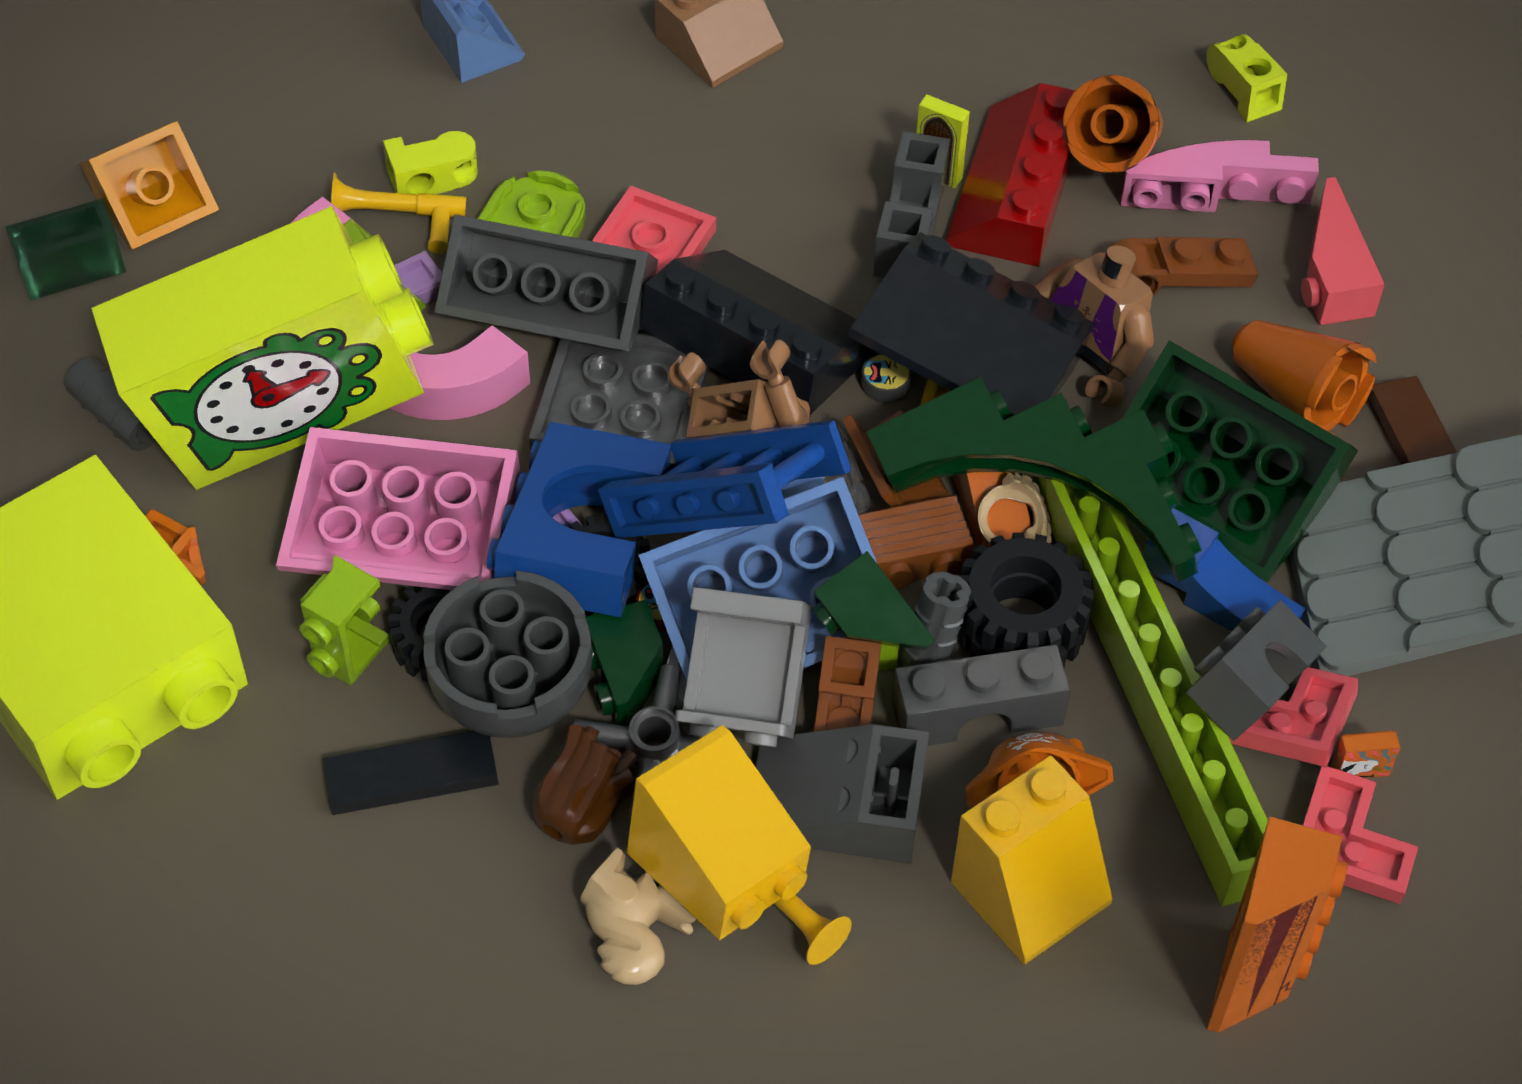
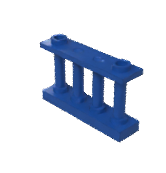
M835 420L675 440L670 443L672 444L671 450L677 464L675 468L661 476L611 481L598 489L615 538L775 524L789 515L781 492L782 488L798 479L844 475L851 471V467Z

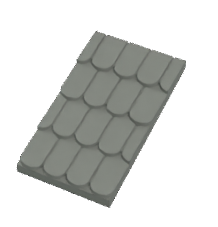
M1522 434L1466 446L1460 452L1369 471L1366 472L1365 477L1338 483L1330 498L1289 553L1299 603L1306 608L1303 616L1304 624L1327 646L1313 661L1314 669L1352 676L1522 634Z

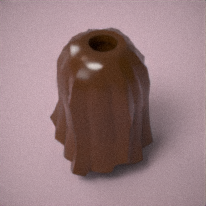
M574 724L569 726V732L566 735L562 752L538 783L533 796V814L539 828L550 838L570 845L593 842L605 830L619 804L628 796L633 795L635 786V772L632 767L638 759L637 755L630 750H626L622 755L618 750L608 748L606 744L598 742L597 737L600 731L591 726L586 728Z

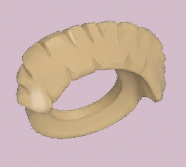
M1008 473L1003 479L1002 485L989 491L978 507L977 525L983 539L990 545L991 538L997 537L988 526L987 515L990 507L998 500L1012 499L1029 505L1032 511L1033 526L1026 530L1024 533L1025 538L1035 539L1036 534L1047 536L1046 542L1051 543L1052 537L1050 534H1052V527L1049 523L1051 519L1046 511L1048 508L1044 504L1045 499L1040 494L1038 485L1035 482L1032 483V478L1025 474L1020 476L1019 473H1014V475Z

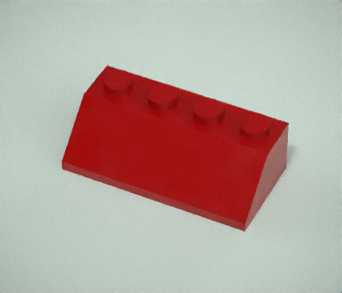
M1039 83L990 107L946 241L952 248L1031 266H1040L1073 158V154L1067 144L1069 142L1063 116L1067 103L1076 90Z

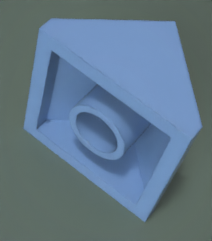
M420 0L423 26L461 83L520 62L526 55L488 0Z

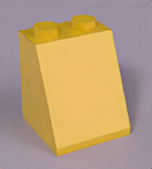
M724 725L719 726L636 778L627 854L718 940L723 939L738 928L746 929L760 918L765 909L781 898L783 900L791 899L806 883V870L811 850L810 844L731 731Z
M1052 755L961 815L951 878L952 885L1023 965L1033 960L1108 907L1113 899L1090 797Z

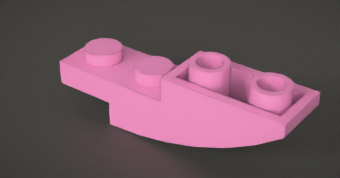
M1259 140L1217 141L1171 149L1146 157L1135 167L1126 170L1121 194V206L1216 212L1219 199L1310 205L1319 174L1318 158L1270 155V141Z

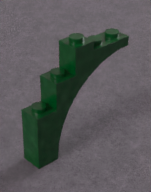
M979 377L866 431L896 493L933 479L972 472H1016L1055 480L1096 497L1127 518L1157 548L1178 582L1198 573L1194 555L1202 552L1200 544L1188 522L1180 526L1178 525L1171 511L1172 508L1178 506V503L1164 475L1170 473L1167 454L1174 451L1161 422L1151 425L1144 410L1138 411L1092 433L1079 405L1070 409L1062 393L1011 416L999 389L989 393L982 377Z

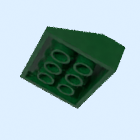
M1170 340L1122 418L1124 419L1138 411L1144 410L1151 425L1161 422L1174 451L1167 454L1170 473L1164 475L1178 503V506L1174 508L1219 532L1218 540L1251 572L1268 583L1330 498L1358 452L1356 448Z

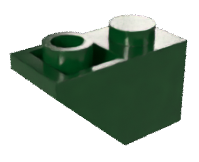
M646 600L625 605L621 617L600 613L585 617L591 635V671L595 670L599 681L598 684L594 685L597 704L602 716L612 715L615 725H630L633 716L642 710L655 688L660 667L664 665L663 642Z

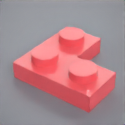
M1307 667L1302 672L1290 701L1278 699L1263 716L1235 741L1229 737L1231 744L1327 767L1357 697L1358 678Z
M1321 766L1303 826L1343 836L1338 860L1348 863L1344 886L1401 904L1406 893L1418 846L1363 828L1377 782L1329 766Z

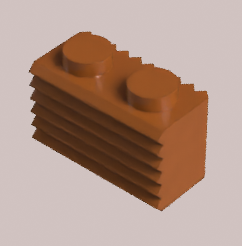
M955 494L858 514L878 566L897 590L906 587L911 582L915 583L919 579L925 581L926 577L934 572L943 571L958 576L961 573V568L966 558L971 559L973 541L969 528H967L966 520H964L963 512L960 509V504L957 501V495Z

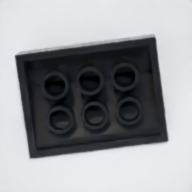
M919 232L902 250L851 326L847 336L950 391L982 377L989 393L999 389L1011 416H1014L1057 395L1073 373L1096 323L1086 319L1084 314L1077 308L1066 304L1059 305L1040 295L1038 289L1033 285L1023 281H1013L996 272L995 268L987 261L979 258H969L952 249L950 244L943 238Z
M727 250L673 259L645 283L640 330L686 355L691 352L695 353L703 360L705 365L735 382L756 379L768 382V379L759 377L753 372L750 367L751 357L762 341L766 343L769 351L776 340L785 342L789 347L790 357L782 367L781 372L783 376L790 377L796 396L808 402L810 415L849 379L869 357L876 353V351L847 336L851 326L856 321L855 318Z

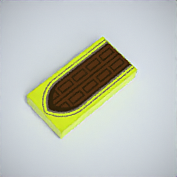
M926 94L919 104L917 133L950 139L945 185L956 188L963 178L970 111Z

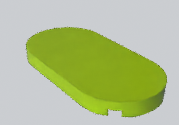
M538 170L527 172V177L516 180L515 176L501 183L490 197L478 219L578 238L586 222V207L584 198L579 194V188L571 179L555 172Z

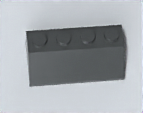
M455 214L434 313L630 352L640 328L645 283L656 274L658 259L645 251Z

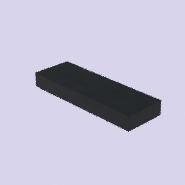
M474 731L323 758L332 815L499 785L490 736Z

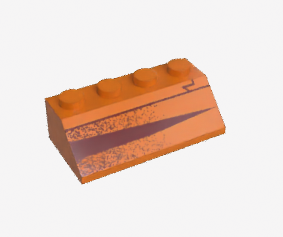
M1269 816L1230 931L1207 1030L1219 1033L1287 999L1295 978L1306 981L1313 954H1317L1324 926L1328 927L1335 899H1339L1345 882L1348 863L1338 860L1343 836Z

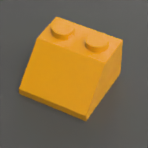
M178 121L166 124L79 163L101 209L130 250L219 210Z

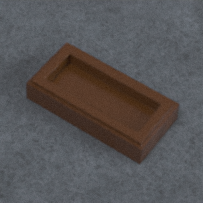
M1417 375L1373 385L1368 399L1401 465L1457 453Z

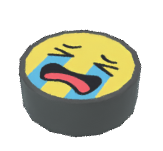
M877 353L869 357L863 364L861 375L862 388L869 397L876 401H897L903 398L910 390L912 370Z

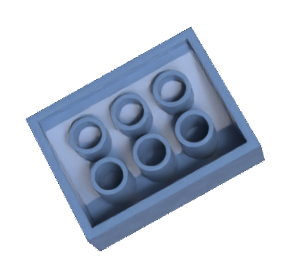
M844 477L784 499L789 515L778 523L702 530L639 555L686 682L697 612L690 609L694 587L803 601L814 608L819 604V601L814 596L813 591L866 551L869 552L876 562ZM813 611L811 614L804 668L823 661L826 636H831ZM841 630L831 636L846 638Z

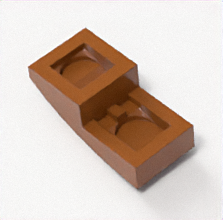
M826 636L814 732L871 725L881 643Z

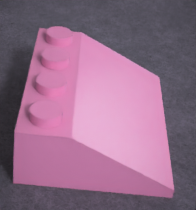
M310 427L276 563L277 570L314 575L326 573L328 575L332 570L333 557L336 555L383 583L453 590L460 584L477 576L479 582L493 579L494 570L487 569L488 550L494 537L501 539L502 519L507 504L515 505L516 486L521 473L518 452L511 449Z

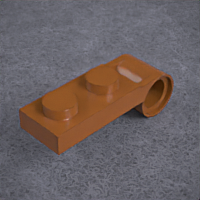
M1127 238L1112 245L1126 247L1135 254L1136 260L1131 273L1151 288L1153 296L1159 291L1161 286L1252 287L1259 275L1245 238Z

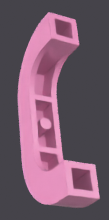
M321 197L302 211L292 222L330 206L334 208L343 225L350 217L324 197ZM492 325L466 346L458 350L436 355L411 354L410 356L424 394L395 405L390 409L407 416L428 420L461 419L495 409L531 384L528 352Z

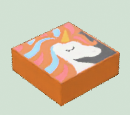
M1391 730L1344 734L1340 738L1333 757L1332 768L1362 778L1390 776L1401 749L1397 732Z

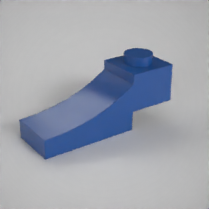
M1172 508L1171 511L1178 525L1180 526L1188 522L1200 544L1202 552L1194 555L1198 573L1178 582L1157 548L1149 540L1146 542L1143 559L1150 573L1186 592L1183 605L1230 631H1233L1257 606L1266 613L1280 599L1301 621L1303 619L1306 608L1272 588L1245 567L1218 540L1219 532L1175 508Z

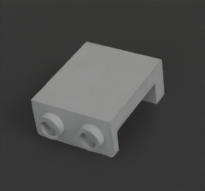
M694 587L690 609L697 612L683 710H676L675 721L690 724L688 735L703 737L719 726L724 725L728 730L744 732L743 743L776 747L778 737L793 739L812 606L797 600Z

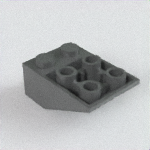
M871 724L794 734L793 739L778 737L776 747L760 745L756 769L808 841L811 849L911 864L930 732Z

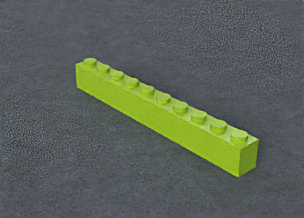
M1027 475L1032 478V483L1035 482L1038 485L1040 494L1044 496V504L1048 508L1046 511L1050 515L1051 520L1049 523L1051 524L1052 535L1055 541H1059L1068 547V556L1077 554L1083 561L1082 571H1089L1091 575V589L1094 590L1090 618L1220 904L1223 907L1240 902L1268 819L1228 735L1186 693L1200 676L1194 670L1195 666L1131 531L1121 514L1096 497L1055 480Z

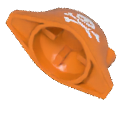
M1029 732L1015 735L1000 743L993 750L988 765L965 787L967 805L973 808L1050 755L1054 757L1089 796L1114 782L1113 768L1107 760L1086 753L1083 743L1079 739H1067L1050 732Z

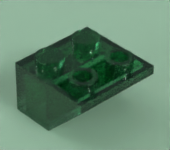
M97 198L4 225L30 301L126 272L116 232L103 198Z

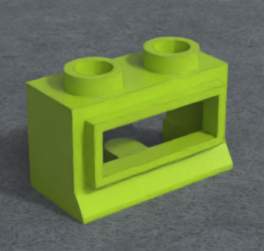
M336 555L333 557L332 570L329 574L324 573L300 599L304 622L300 625L299 629L310 643L311 652L306 657L309 665L320 675L326 678L335 676L351 686L388 644L390 635L369 623L381 610L378 602L371 597L380 587L379 579Z

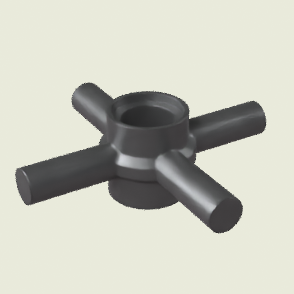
M665 664L660 667L652 707H647L637 712L629 726L575 719L573 723L584 728L591 726L600 731L597 737L598 742L607 746L633 751L638 757L634 764L638 769L636 778L702 738L685 735L679 722L675 721L673 711L682 670L671 664ZM655 737L667 740L659 746H649L644 743L648 739ZM634 786L633 795H632L631 804H630L629 813H628V815H629L630 817H631V815H632V807H633V799H634L635 786Z

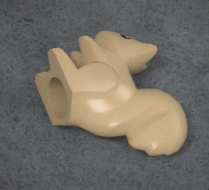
M616 848L590 877L580 901L585 906L592 930L604 941L597 949L602 959L601 967L611 975L613 980L619 983L639 985L656 976L665 962V951L661 940L649 927L655 921H659L684 934L690 935L693 932L691 923L695 922L696 918L661 885L657 886L656 880L647 872L638 879L629 876L623 870L625 854L622 850Z

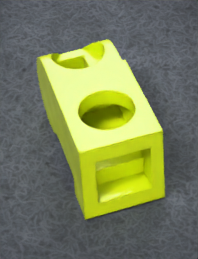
M1241 34L1208 47L1206 60L1210 74L1217 83L1224 84L1237 99V110L1246 122L1282 110L1287 73L1247 34Z
M448 131L441 134L435 140L406 146L402 137L383 140L386 171L395 193L416 195L418 193L439 194L467 186L478 175L475 141L472 136L465 132Z

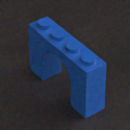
M550 421L543 440H535L532 445L529 458V473L521 472L519 475L515 493V505L507 504L501 525V539L494 537L490 543L487 569L494 570V578L516 577V571L541 575L569 591L584 611L621 617L634 581L636 542L577 531L562 525L552 517L572 507L584 505L604 506L598 489L611 481L661 476L669 472L672 444Z

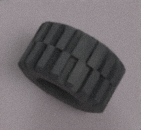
M1024 532L1013 533L1010 540H1005L1000 535L991 538L990 547L980 544L973 550L972 559L966 558L961 568L960 577L968 583L971 589L967 610L963 616V624L960 625L961 629L958 631V643L962 650L971 649L970 657L1057 644L1063 667L1065 668L1066 660L1073 662L1079 654L1080 645H1084L1094 596V590L1091 589V575L1089 571H1082L1083 561L1077 554L1068 556V547L1059 541L1054 545L1046 542L1047 536L1036 534L1035 539L1025 538ZM1011 598H1023L1038 603L1046 611L1036 614H1021L1007 609L1000 602Z

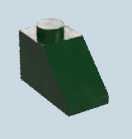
M868 551L813 591L819 604L812 608V611L831 636L841 630L847 639L918 650H926L935 642V639Z

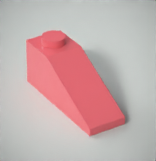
M1336 177L1326 178L1317 211L1306 277L1301 282L1303 302L1306 307L1312 308L1319 325L1374 317L1385 286Z

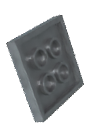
M642 334L636 335L630 352L561 339L529 435V449L531 450L535 440H543L550 421L668 444L675 440L687 439L686 435L691 409L685 399L689 395L687 392L675 388L668 380V371L679 356L686 357L687 355L656 337ZM705 365L706 371L697 381L701 388L705 387L710 367ZM672 450L670 459V470L677 466Z

